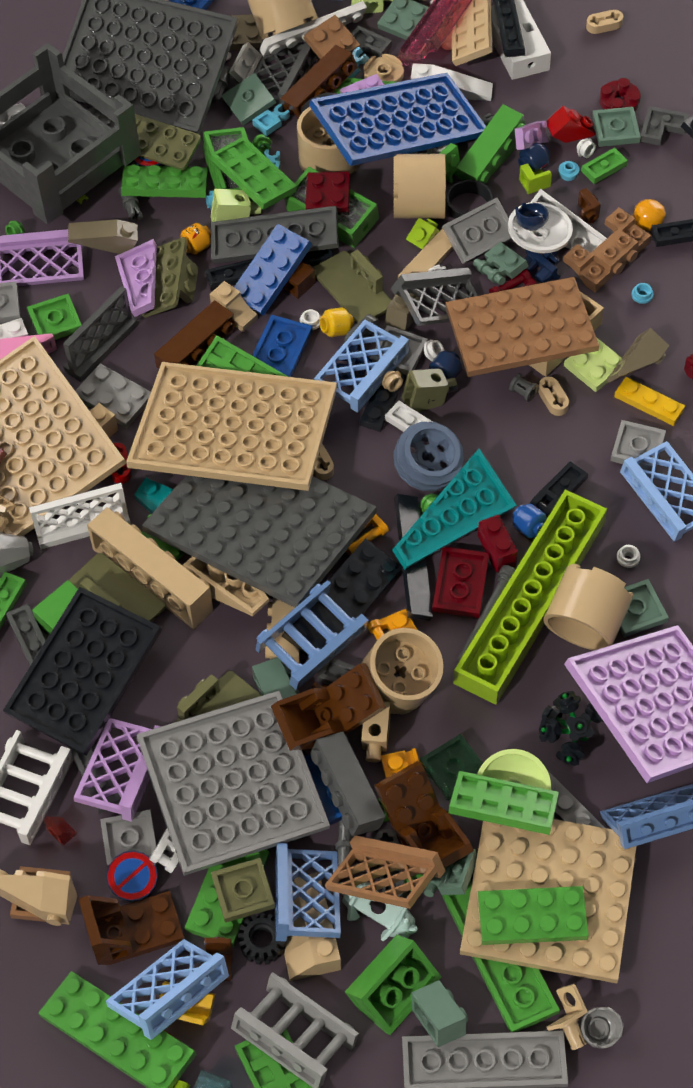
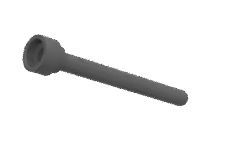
M508 565L501 567L498 573L499 583L460 652L458 661L461 660L516 569Z

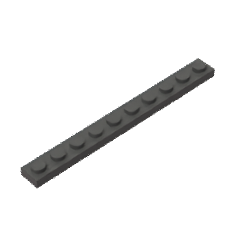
M26 604L7 612L6 616L31 666L44 645L45 639L29 605ZM95 743L87 756L68 747L82 777L96 748ZM101 766L94 769L92 774L94 778H98L107 774V772ZM111 779L98 784L102 792L115 787ZM94 786L88 788L91 797L98 794ZM115 793L106 797V799L110 803L119 805L121 797L119 793ZM97 808L99 814L102 813V812H104V811H106V810Z

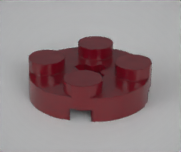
M620 78L601 87L599 103L602 109L633 107L635 112L640 103L641 94L639 89L630 83L629 79Z

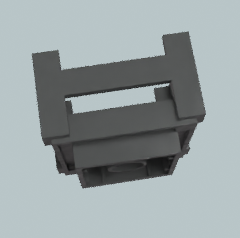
M47 42L32 53L35 66L0 91V115L38 87L41 92L40 98L0 126V183L32 207L33 214L48 225L62 215L65 208L122 165L127 166L139 157L141 150L133 104L119 94L112 101L64 65L62 52ZM69 89L115 122V126L110 128L71 99Z

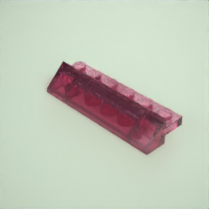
M434 0L400 48L397 58L400 59L402 65L412 66L415 60L423 61L429 52H437L472 0Z

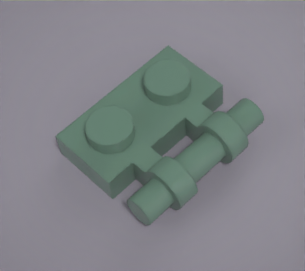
M501 242L484 254L486 261H481L477 258L473 262L479 273L486 274L490 281L499 285L505 283V276L513 279L528 267V263L524 258Z
M473 849L474 851L445 867V873L441 878L433 877L425 888L424 894L427 897H433L437 890L440 891L441 895L465 894L476 864V850Z

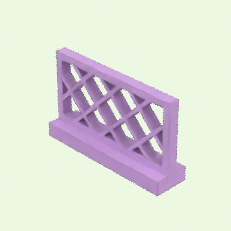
M68 229L0 236V283L16 281L17 286L84 280L82 245L68 242ZM70 247H77V252L72 257L64 253ZM53 249L57 253L51 259H48L43 255L46 250ZM32 251L36 255L29 262L21 257L25 252ZM1 254H12L14 257L8 263L1 260ZM60 256L68 260L62 268L54 263ZM39 258L47 262L40 270L33 265ZM18 259L25 264L19 272L11 267ZM73 264L79 268V273L69 274L66 270ZM50 266L58 270L54 276H47L44 272ZM29 268L37 273L33 278H26L23 274ZM8 270L15 274L11 280L2 281V276Z
M109 718L74 795V802L122 814L123 820L132 822L150 780L142 752L140 753L139 751L141 750L140 746L135 744L132 737L152 729ZM113 727L121 729L124 734L112 739L110 731ZM128 739L132 747L120 752L116 744ZM112 746L116 754L103 758L101 751ZM136 753L138 760L127 765L123 757ZM119 759L123 767L111 772L107 764ZM103 766L107 774L94 778L93 770ZM127 772L130 777L129 781L119 785L115 777ZM111 779L115 787L102 792L98 784ZM93 786L98 792L97 795L92 797L82 795L84 790ZM119 793L121 800L119 805L108 802L106 797Z

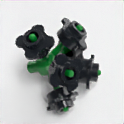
M567 691L561 693L553 701L554 706L548 705L543 710L539 727V738L541 742L549 740L550 743H554L560 738L561 734H569L572 742L568 741L562 744L561 751L556 753V757L566 764L577 766L579 765L580 758H584L585 755L577 741L585 742L593 736L594 730L590 727L591 721L595 723L604 721L591 702L587 705L585 713L580 717H576L574 711L579 708L581 697L576 696L574 691ZM563 714H570L567 720L562 719ZM561 724L567 727V729H562Z

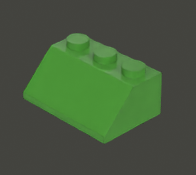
M396 934L349 986L345 993L359 1011L386 1034L391 1035L412 1011L411 992L439 981L441 975L414 940Z

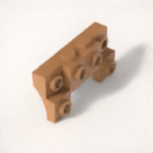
M620 207L605 219V225L614 233L590 253L577 244L563 256V262L570 266L578 274L584 285L593 292L598 291L615 274H620L624 266L629 262H633L637 255L650 244L651 235L637 226L635 218Z

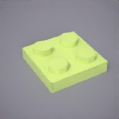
M598 338L599 351L570 356L564 361V367L595 392L608 383L607 377L621 360L617 353Z

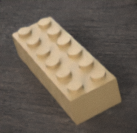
M106 507L87 525L92 548L95 552L103 553L165 603V607L193 630L213 612L209 583L203 578H197L187 565L178 563L169 551L164 552L160 549L155 540L146 538L136 525L128 524L119 512H113Z

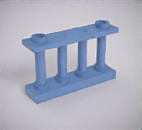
M328 580L322 585L317 584L309 593L310 596L270 630H263L256 638L255 650L258 653L267 646L291 670L289 684L295 690L299 689L366 630L369 621L363 614L359 615L356 619L354 617L350 618L327 595L331 586ZM318 601L324 604L344 624V629L339 634L333 633L310 610ZM301 616L327 640V644L322 649L319 647L315 648L292 625ZM285 631L309 655V660L303 665L301 663L298 664L274 639Z

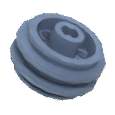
M419 422L409 426L401 434L393 452L394 466L399 476L408 485L421 491H437L445 488L461 470L464 461L463 447L458 437L448 427L436 422ZM410 447L415 448L416 453H411ZM445 462L446 467L442 468L439 463Z

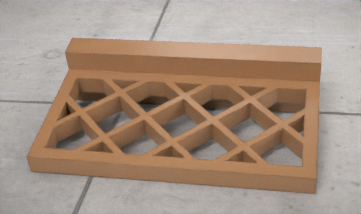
M354 836L349 842L352 850L326 882L325 887L328 891L410 909L432 878H441L445 873V869L438 852ZM356 859L362 862L360 864L350 867ZM376 865L383 866L376 870L370 871V868ZM397 869L403 870V872L391 876L390 872ZM367 870L366 874L353 878L354 874ZM385 874L388 875V878L375 883L373 881L377 877ZM417 874L423 875L422 877L417 878L415 880H412L411 878L412 876ZM350 877V880L338 884L341 879ZM407 878L409 880V882L405 884H402L397 887L394 886V883H397ZM367 881L371 883L363 888H356L357 885ZM391 885L392 889L382 893L377 892V890ZM412 890L407 898L398 897L399 894Z

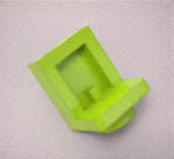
M418 218L406 240L423 249L434 238L435 234L440 231L437 229L438 224L429 218L426 221Z

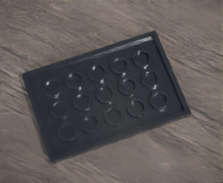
M79 586L9 699L3 712L87 756L160 635L162 628Z

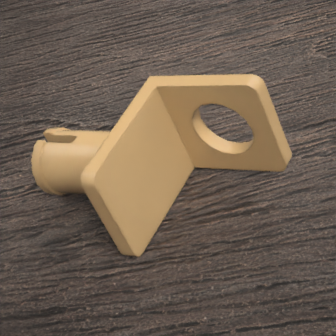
M572 984L556 990L567 1015L547 1026V1029L550 1031L562 1028L571 1046V1050H576L587 1044L577 1021L579 1020L578 1018L588 1013L576 985ZM567 992L575 998V1006L568 1002L566 998Z

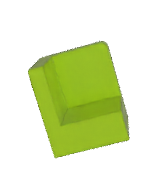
M528 163L520 166L519 181L527 194L551 187L552 173L550 170L545 172L540 170L534 173Z

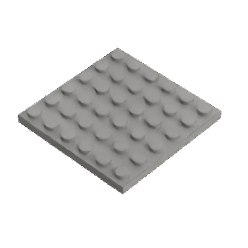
M280 691L137 734V740L184 876L277 846V843H287L329 829V821L302 750H289L271 708V705L282 700Z

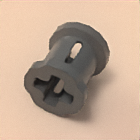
M518 373L511 381L509 391L517 392L524 397L525 401L529 402L536 395L539 385L536 383L532 384L524 379L522 374Z

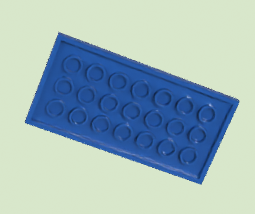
M448 73L311 99L309 104L350 166L394 157L397 154H409L449 145L450 143L454 144L477 139L486 128V125Z

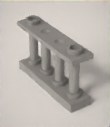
M272 972L266 991L269 993L252 1012H247L240 1007L234 1014L231 1029L312 1088H320L324 1084L328 1070L324 1067L325 1064L342 1045L352 1051L359 1033L350 1024L344 1023L294 988L285 978L279 977ZM279 999L289 1006L290 1009L273 1028L268 1027L259 1019ZM300 1014L310 1021L311 1024L295 1043H291L282 1037L281 1034ZM322 1030L333 1039L320 1055L314 1059L302 1050Z

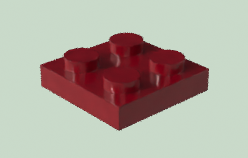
M350 172L307 173L306 210L336 206L338 212H349Z

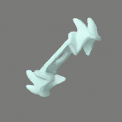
M365 882L357 885L356 888H363L371 883ZM343 894L342 902L348 909L347 920H357L360 916L356 910L362 912L387 928L381 934L382 941L388 937H395L396 934L408 938L418 930L415 925V918L407 908L385 903V911L381 914H375L371 910V905H369L373 900Z

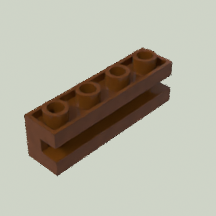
M335 45L280 98L285 110H289L290 115L295 113L297 119H299L301 109L307 101L323 93H333L358 68L353 54Z
M214 300L154 353L156 367L160 369L162 362L193 365L199 362L216 335L223 338L234 330V313Z

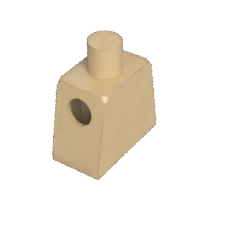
M384 702L386 708L363 723L362 749L366 750L365 760L368 762H380L381 751H387L391 719L390 702Z

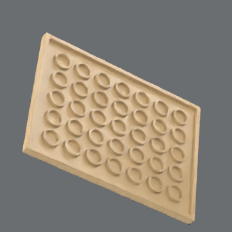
M35 336L0 359V448L7 453L0 463V496L15 504L14 509L0 512V515L7 517L9 521L3 530L6 534L24 536L35 528L29 507L85 493L124 466L126 461ZM48 512L40 513L37 515L44 516Z
M162 362L126 461L127 468L309 491L336 395L337 383Z

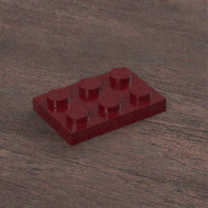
M444 547L442 549L432 612L473 618L480 617L489 553Z

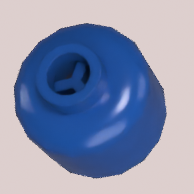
M533 504L520 505L512 516L514 528L527 538L536 537L547 520L546 514Z

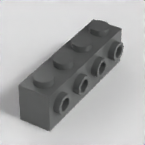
M344 732L317 739L312 748L311 757L314 764L318 765L321 771L324 785L328 786L332 794L334 806L338 807L342 815L344 827L349 829L352 837L379 829L386 816Z

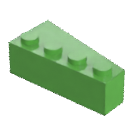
M502 104L456 167L458 178L487 183L491 175L516 149L515 128L525 125L524 115Z

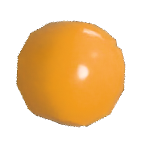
M644 199L635 206L632 216L635 218L637 226L645 231H651V225L662 224L665 220L666 212L664 206L658 201Z

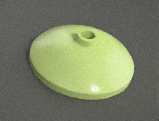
M506 749L493 754L482 764L477 775L551 790V779L544 764L533 754L519 749Z

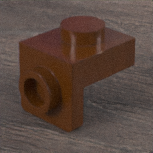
M587 188L580 190L578 206L582 209L580 211V218L587 224L593 223L599 218L601 204L598 202L597 197L591 194Z

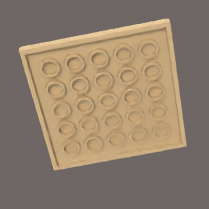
M553 819L550 835L483 821L460 955L617 983L636 846L624 849L621 846L620 837L613 829ZM583 886L588 940L482 945L478 891Z

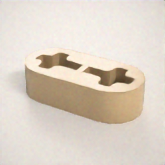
M609 10L589 15L586 29L592 34L617 30L622 27L623 14L619 10Z
M553 377L542 378L539 381L538 393L546 407L555 416L566 414L569 399L559 382Z
M322 444L313 474L320 480H328L334 474V464ZM321 463H322V465H323L324 468H327L326 471H324L323 469H320V464H321Z

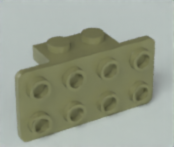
M135 114L141 150L139 157L185 170L201 141L200 135Z
M185 237L157 246L154 309L141 314L143 317L146 318L175 308L178 305L179 297L186 304L193 302L199 267L186 256L188 240Z
M358 249L352 252L351 255L347 251H342L313 267L315 278L340 306L353 316V320L356 323L360 322L368 314L377 318L386 313L391 299L383 291V274L379 269H375L366 255L363 256Z
M103 553L96 554L69 579L76 588L80 586L150 622L165 610V603Z
M233 671L226 672L219 680L211 674L208 678L202 679L189 696L186 695L179 701L177 706L179 718L175 722L262 695Z

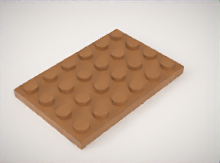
M574 277L446 302V310L468 377L599 351V343Z

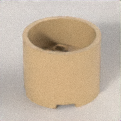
M247 0L261 39L269 37V32L275 35L307 23L306 18H309L310 21L318 18L312 0Z
M309 107L304 110L297 122L298 154L301 170L305 171L308 167H311L318 172H350L351 174L357 171L360 164L350 166L312 109Z
M397 154L394 156V219H445V154Z
M571 564L567 566L544 616L545 625L562 639L589 650H597L613 645L634 594L624 588L625 582L596 567H593L592 570L581 569L579 564Z
M398 628L382 635L362 661V663L367 664L383 702H390L391 714L402 715L418 708L438 686L443 674V659L438 646L429 636L411 628ZM400 673L401 676L397 678L394 676V674Z

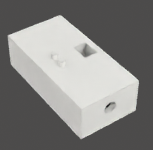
M524 0L514 1L525 46V56H504L494 5L491 6L492 42L512 80L550 70L551 52Z

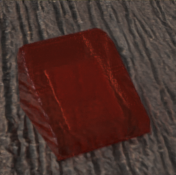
M51 816L44 818L47 831L61 845L64 846L76 836V831L63 818Z

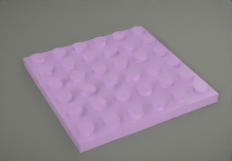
M678 625L567 659L564 665L646 783L693 767V645Z

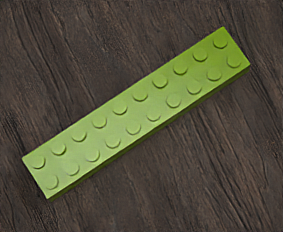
M564 490L454 669V685L497 705L545 625L544 616L567 566L571 564L580 565L605 524L607 508L568 490Z

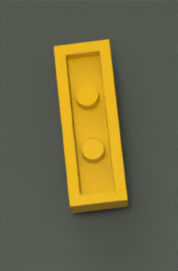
M628 377L624 378L614 395L615 398L672 426L676 424L685 410V405Z

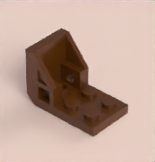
M360 663L326 688H312L279 700L271 705V708L289 750L292 751L312 749L316 740L340 732H344L347 735L385 709L386 706L367 664Z
M419 761L374 785L400 845L438 852L444 868L474 851L470 841L448 811L440 807L423 765Z
M170 891L120 906L118 899L92 895L78 898L98 965H112L177 944L184 939Z

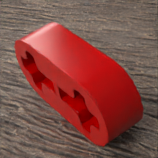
M113 443L125 461H127L126 447L121 443ZM127 463L122 466L123 475H119L118 470L111 474L113 482L124 484L130 480L131 470L127 468Z

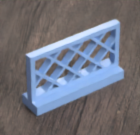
M364 320L316 375L314 380L324 381L322 379L325 375L335 374V382L338 387L336 396L348 402L350 409L358 413L382 385L384 374L388 371H393L408 354L409 339L402 335L400 338H397L373 323ZM367 328L374 332V336L362 338L361 333ZM388 340L393 343L390 347L380 348L379 341ZM376 342L377 349L365 351V343ZM351 345H361L362 351L349 353ZM379 355L380 359L378 362L368 363L366 356ZM351 358H364L365 364L352 366ZM348 359L349 366L336 367L338 360ZM366 370L367 375L362 378H355L354 371ZM351 372L352 379L339 381V373ZM353 385L354 390L348 395L341 391V386Z
M666 441L634 459L630 457L624 460L620 473L671 539L675 542L681 539L684 533L692 530L693 521L685 525L680 518V514L684 513L693 516L692 509L682 507L683 499L693 501V495L684 493L685 485L693 487V473L671 445ZM665 450L670 456V462L657 459L658 453ZM643 461L652 463V470H643L639 463ZM656 464L669 467L667 475L654 472ZM672 468L681 470L684 474L683 479L670 476ZM653 478L665 480V489L656 487L653 484ZM669 482L682 484L681 492L668 490ZM667 495L680 498L679 506L669 504L666 500Z
M183 939L107 999V1007L142 1028L144 1036L152 1040L229 977L225 958L219 953H215L212 956ZM184 950L190 952V956L177 958ZM204 962L198 968H194L195 963ZM190 964L189 969L176 971V966ZM164 967H171L169 972L158 973ZM186 977L180 983L175 984V979ZM170 980L169 985L157 986V981ZM152 982V987L138 989L143 983ZM166 993L160 999L155 1000L156 994ZM151 995L149 1001L137 1002V997ZM132 998V1003L119 1004L123 999ZM146 1009L139 1016L136 1015V1010Z

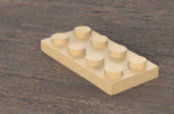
M460 0L451 4L452 62L455 66L492 53L491 0Z

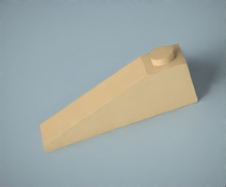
M193 556L184 563L197 578H203L209 583L211 597L250 616H254L269 602L265 592Z
M0 869L1 897L51 925L70 924L77 899V893L71 876L46 871H37L36 876H30L23 870H16L13 875H9Z

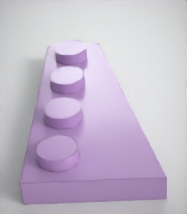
M154 239L115 256L123 286L127 289L129 306L134 317L154 309L157 244Z

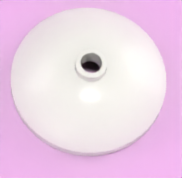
M530 202L542 204L549 212L547 223L542 228L534 231L523 229L517 223L515 210L511 213L508 220V232L514 242L528 251L535 253L555 252L565 247L571 239L573 231L572 222L564 211L554 205L544 202Z

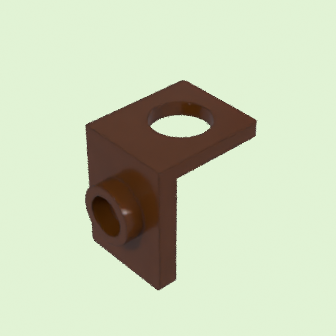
M204 938L207 953L212 956L215 953L224 956L229 977L224 981H231L233 959L231 938Z

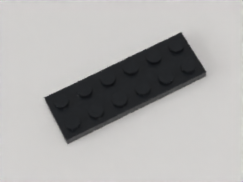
M365 538L330 578L331 586L327 595L350 618L354 617L356 619L368 610L400 572L402 566ZM320 601L310 608L333 633L339 634L344 629V624ZM303 616L292 624L315 648L319 647L322 649L327 644V640ZM284 631L282 637L309 657V655Z

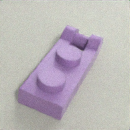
M537 121L515 128L516 149H527L533 143L549 142L545 129L547 121Z

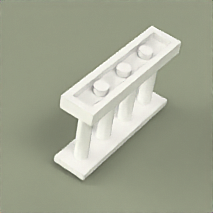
M16 730L13 737L7 740L5 753L0 760V797L28 807V812L25 818L21 819L0 812V823L16 828L21 842L31 845L74 759L71 750L63 746L60 747L58 753L52 755L24 745L25 742L21 731ZM20 753L50 764L47 775L41 776L13 766L18 754ZM7 775H11L39 785L40 789L37 795L31 798L4 788L2 785Z

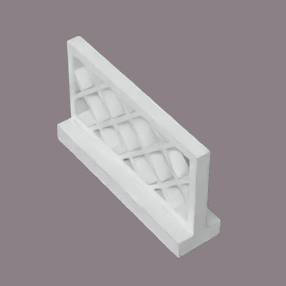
M118 483L29 507L40 548L45 549L90 536L87 525L106 507L113 512H119L125 521L131 525L122 484ZM116 493L113 497H108V495ZM88 500H93L90 504L85 503ZM101 502L106 503L103 507L98 506ZM70 506L67 510L62 509L63 507ZM78 508L83 509L80 513L75 512ZM48 512L44 516L37 515L40 513ZM55 514L61 515L58 519L52 518Z

